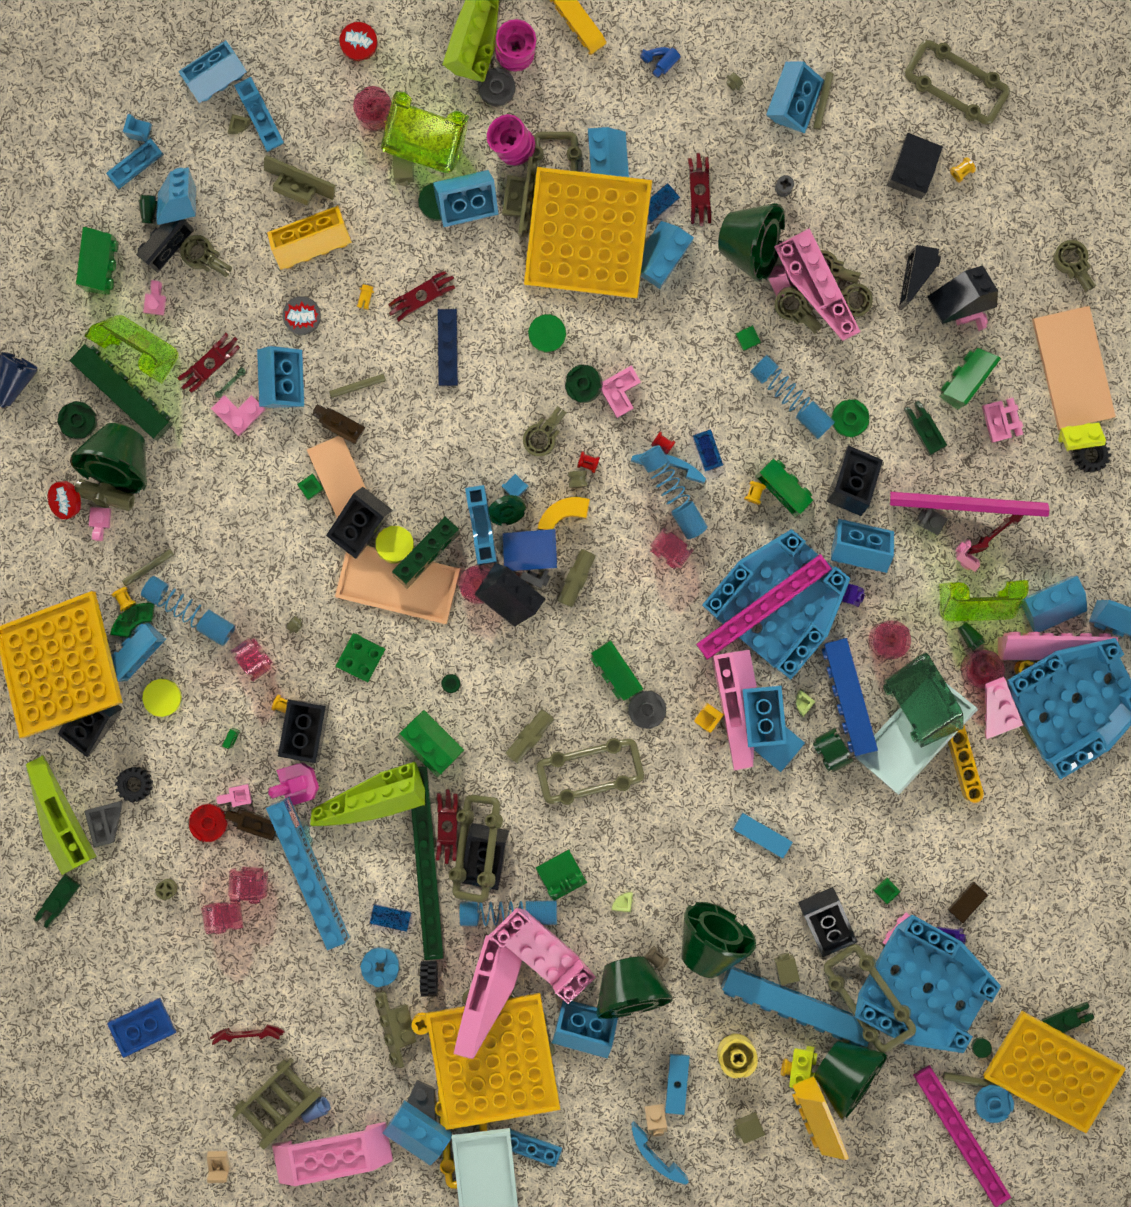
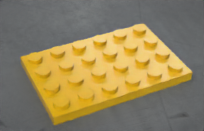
M1021 1011L983 1076L992 1083L1087 1133L1126 1068L1028 1013Z

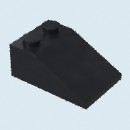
M907 133L886 186L922 200L934 176L943 146Z
M916 245L908 253L899 310H903L911 302L936 267H939L941 256L938 255L939 249Z
M982 265L962 272L928 295V300L940 322L945 324L996 308L998 289Z
M848 445L831 484L826 502L862 516L871 504L883 460Z
M362 487L353 493L326 536L357 559L384 525L393 510Z
M116 705L63 724L58 735L84 756L89 757L116 722L123 708Z
M471 824L467 836L463 868L466 871V879L462 882L464 884L481 887L477 882V878L484 872L490 830L488 826ZM500 828L497 829L492 867L495 884L490 889L499 890L509 837V830Z
M833 887L798 902L822 957L858 942Z

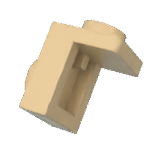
M664 1104L645 1106L648 1134H652L655 1137L664 1135V1132H667Z
M208 1151L207 1163L209 1173L207 1183H226L230 1170L227 1151Z

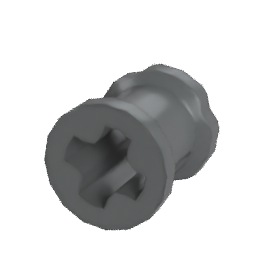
M783 175L778 179L775 185V191L778 196L786 197L791 193L794 187L793 179L788 175ZM783 183L786 184V189H783Z

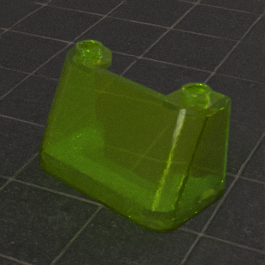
M396 90L385 125L381 149L388 154L440 172H452L463 153L469 115L463 114L460 111H454L445 118L411 106V97L405 92Z
M115 315L93 324L84 336L104 349L109 345L119 346L121 342L131 346L142 353L138 360L139 370L161 384L178 359V351L175 347L123 315Z
M1028 580L1007 581L1005 588L997 591V597L970 598L969 587L962 582L939 584L941 617L949 622L1013 619L1018 614L1028 595Z

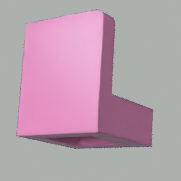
M784 265L773 267L768 279L777 296L783 288L795 285L791 282Z

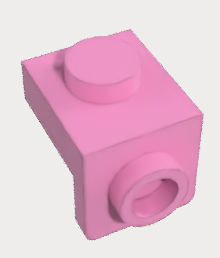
M983 312L956 320L957 326L976 321L978 331L987 328L986 324L988 323L987 316Z
M967 539L965 543L961 542L956 548V559L961 562V566L965 569H971L976 572L980 567V560L967 553L971 547V541Z

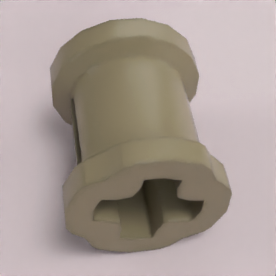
M653 946L645 957L660 972L668 963L669 958L667 956L664 957Z

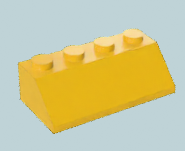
M338 205L267 232L271 251L280 270L291 268L297 263L309 261L313 257L325 255L331 250L343 248L352 243Z
M814 1076L792 1085L795 1091L792 1094L797 1106L801 1105V1108L798 1109L803 1120H807L804 1125L808 1134H813L810 1139L814 1148L818 1147L821 1155L843 1160L849 1159L826 1100Z

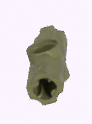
M82 479L75 484V491L79 492L81 498L91 500L98 506L104 508L112 506L129 511L134 506V494L116 490L110 484L100 483L99 485Z
M581 549L574 566L571 567L565 579V585L557 600L558 602L572 608L579 591L582 590L588 578V572L596 555Z
M545 710L539 711L531 723L527 724L519 733L518 738L505 754L518 764L530 748L532 749L542 738V734L555 719Z

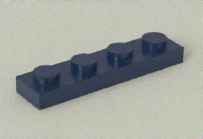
M438 309L439 386H458L457 309Z

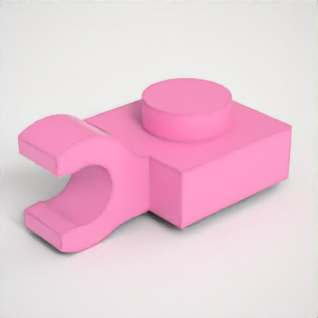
M151 280V294H145L143 311L145 314L164 316L166 297L161 295L162 283L160 281Z
M90 507L89 526L94 527L92 540L103 541L104 528H110L111 509Z
M249 784L230 787V794L216 797L218 804L231 802L232 807L252 803Z

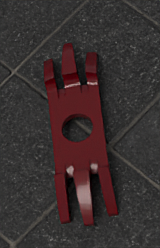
M696 153V172H693L692 158H688L691 224L695 222V208H698L699 226L703 227L704 208L707 210V222L711 223L709 159L705 157V171L702 172L700 153ZM696 185H703L705 193L702 195L696 194L694 191Z
M446 271L432 276L431 279L406 294L397 297L388 304L389 307H392L401 302L389 312L390 316L408 308L397 318L398 322H400L406 316L432 300L454 290V285L439 290L443 285L454 279L453 275L435 283L436 280L447 274ZM420 290L427 293V298L424 301H419L416 298V293Z
M225 332L221 339L185 373L177 377L181 381L194 373L181 388L185 390L197 382L189 389L193 393L204 385V382L240 349L239 345H236L229 352L238 339L234 337L223 348H220L229 336ZM208 358H212L215 361V366L212 369H207L204 365L205 360Z
M1012 514L1010 517L1004 518V522L988 536L981 537L977 544L971 545L969 550L972 551L967 553L975 554L986 550L989 547L988 543L1011 523L1018 524L1024 515Z
M446 789L445 808H443L441 793H437L438 840L436 860H440L442 845H444L445 864H449L451 845H453L452 861H456L457 858L456 816L459 805L458 794L454 793L453 808H451L450 789ZM450 821L453 829L450 832L444 831L442 828L443 822Z
M268 1024L262 1030L232 1032L230 1028H225L213 1034L210 1039L215 1038L212 1041V1045L221 1040L232 1042L234 1038L259 1036L261 1040L266 1036H271L275 1039H280V1035H283L285 1030Z

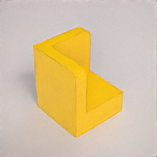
M706 703L694 719V722L711 733L724 714Z

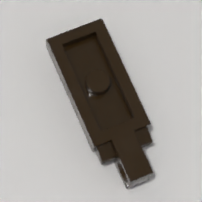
M317 404L313 409L312 416L319 419L322 427L353 444L357 443L365 431L366 427L331 408L326 409Z
M238 809V812L231 810L226 812L224 819L234 822L233 826L237 827L236 829L271 841L274 840L276 831L270 818Z

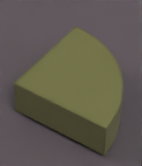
M232 114L228 134H239L241 131H245L244 129L248 128L251 123V118Z

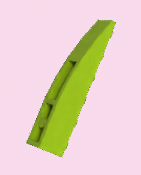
M465 0L442 64L455 75L480 82L485 81L495 48L499 0Z
M44 755L25 764L43 839L61 875L97 857Z
M416 762L380 772L311 809L310 825L332 826L369 821L425 805V788Z

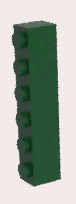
M84 344L69 361L147 434L158 441L173 425L169 421L171 417L164 410L160 412L156 409L157 404L150 397L146 399L142 396L143 391L136 384L133 386L127 382L129 378L120 371L118 373L113 369L115 365L106 358L104 360L99 356L101 352L95 346L89 347Z

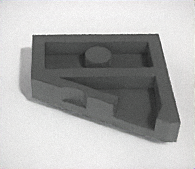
M122 801L84 811L94 848L115 842L123 805Z
M416 1080L407 1102L436 1121L434 1087Z

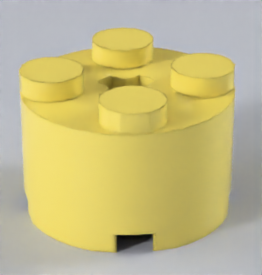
M733 1033L726 1036L718 1045L717 1058L726 1075L732 1078H745L755 1071L758 1056L749 1038ZM735 1054H737V1055L740 1054L741 1057L739 1058V1057L736 1056V1057L734 1058V1055H735Z

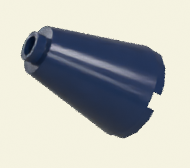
M1 352L0 407L2 408L12 405L38 371V367L24 358H15V354Z

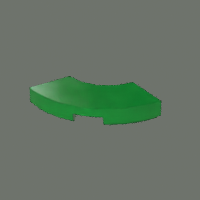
M140 603L131 606L117 617L111 628L110 635L130 638L132 631L138 625L144 622H152L155 605L153 603Z

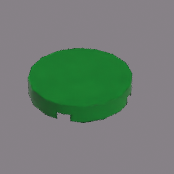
M551 314L540 315L530 324L528 330L529 340L538 351L550 353L560 349L564 344L566 328L562 320L557 316Z
M853 399L844 400L836 405L831 416L832 420L835 421L832 426L836 432L850 438L863 433L868 427L870 420L869 411L866 406L860 401Z

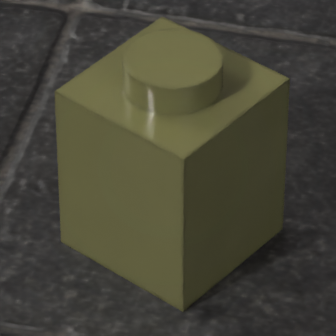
M412 154L392 155L395 183L401 186L410 185V182H414Z
M789 953L779 954L778 958L774 959L780 984L785 985L800 981L794 956L789 955Z
M756 1112L735 1120L736 1127L733 1128L737 1139L741 1138L744 1144L765 1135Z

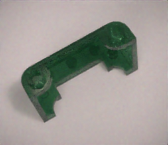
M927 652L917 656L884 680V685L882 686L886 695H891V697H895L911 724L912 732H910V736L914 743L918 742L921 748L963 729L964 716L962 709Z

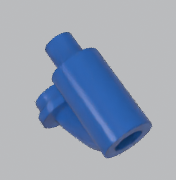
M659 47L648 51L643 49L640 54V58L647 64L653 61V56L663 55L653 71V75L657 78L662 73L666 74L681 58L677 50L667 47Z

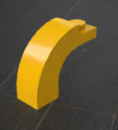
M569 497L555 502L544 512L537 529H554L555 525L566 517L586 519L590 499Z

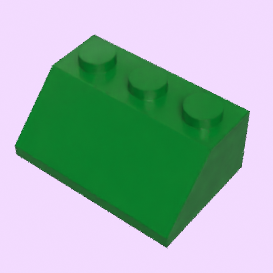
M88 227L82 228L76 285L86 292L110 295V290H113L114 279L112 278V271L116 269L114 254L118 251L119 244L112 234Z
M980 348L975 349L973 352L970 350L963 358L964 364L961 367L958 365L951 375L954 376L950 382L946 381L940 388L942 393L939 397L957 410L967 405L1001 360L999 356Z
M773 458L755 477L796 517L813 501L811 498L812 493L806 487L802 488L798 484L799 480L792 473L789 475L784 470L786 467L780 460L776 461Z
M611 640L591 652L593 655L590 658L596 668L598 666L601 667L603 670L601 675L606 683H612L614 686L612 692L617 699L622 698L625 701L644 689Z
M425 710L416 716L397 736L437 778L464 751Z

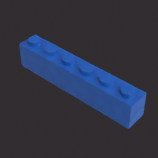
M844 638L825 643V648L821 650L824 660L828 659L830 666L826 667L829 678L834 679L835 685L832 686L834 697H839L840 704H837L839 715H844L845 722L842 723L844 733L849 734L850 741L847 742L850 753L854 752L855 756L878 751L848 640Z

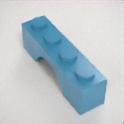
M485 486L465 488L477 564L496 563L497 556L491 520L488 515L489 507Z

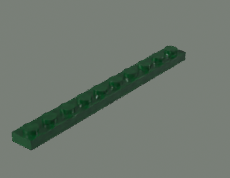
M420 766L418 770L425 788V805L411 809L424 960L444 959L428 768Z

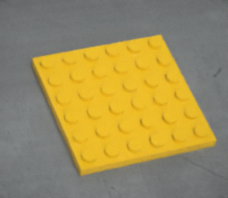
M537 167L524 285L638 299L653 181Z
M87 592L0 626V657L19 738H27L123 703L96 592Z
M541 993L508 998L473 1059L454 1054L465 1006L426 1013L445 1130L560 1110Z

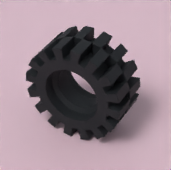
M1107 443L1102 446L1089 447L1094 448L1098 453V458L1095 462L1086 460L1085 451L1088 448L1073 450L1074 456H1072V459H1075L1074 464L1079 466V470H1084L1086 473L1096 472L1105 468L1106 464L1109 463L1110 460L1108 458L1111 457V453H1108L1110 447H1106Z
M131 767L125 769L117 776L116 779L118 781L115 782L117 789L115 790L120 793L118 796L120 798L123 797L124 801L138 802L149 796L150 790L153 788L151 786L153 780L150 779L151 775L147 773V770H143L141 767ZM131 777H136L141 782V788L137 792H133L128 788L127 783Z
M421 961V997H437V961Z

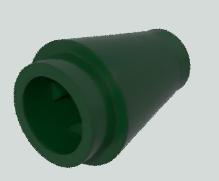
M140 195L138 203L142 219L141 223L153 224L157 207L156 196Z
M967 622L958 628L967 647L971 648L972 651L985 642L984 636Z

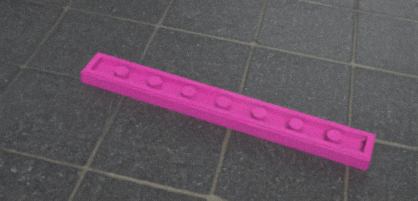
M890 492L891 506L1048 517L1050 511L1048 503Z
M819 554L696 643V646L708 660L823 577L832 568L824 557Z
M928 1065L913 1074L994 1207H998L1012 1198L931 1066Z

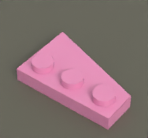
M1002 677L985 684L986 739L1023 726L1005 678Z

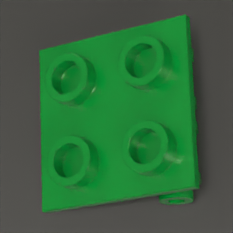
M352 633L335 667L365 682H369L386 649L357 633Z
M569 849L535 867L548 890L549 896L554 901L587 883Z

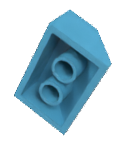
M226 40L178 71L199 103L208 101L214 93L223 91L228 87V84L240 80L247 73Z
M804 61L785 62L766 116L777 124L805 133L824 79Z
M609 127L588 128L590 173L629 177L626 132Z
M189 167L176 168L170 171L161 186L157 199L156 222L158 225L196 216V186Z
M489 170L433 182L436 203L443 227L499 215L495 183Z
M661 221L644 245L641 277L661 289L692 244L694 237L678 226Z
M275 346L257 349L259 407H304L302 350Z
M838 519L831 548V560L887 573L894 557V531Z
M1078 576L1068 577L1019 600L1033 632L1045 631L1087 612L1086 593Z
M1097 600L1089 622L1094 623V627L1105 631L1107 628L1113 630V635L1119 637L1129 636L1131 641V607L1112 600Z
M150 623L139 625L134 631L136 634L131 639L127 638L121 646L123 648L118 653L114 652L111 655L118 682L128 681L166 640Z
M782 686L742 689L748 748L787 744Z
M563 1000L552 1043L608 1059L613 1046L618 1018L599 1019L596 1014V1007L575 1001L567 1004Z
M405 1100L382 1133L430 1166L441 1155L452 1136L451 1131L445 1130V1127Z

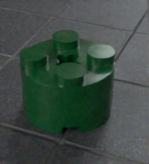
M835 727L814 738L815 742H813L818 755L823 754V763L828 772L831 770L835 772L854 762L852 757L848 758L850 756L849 751L840 735L834 734L837 732Z

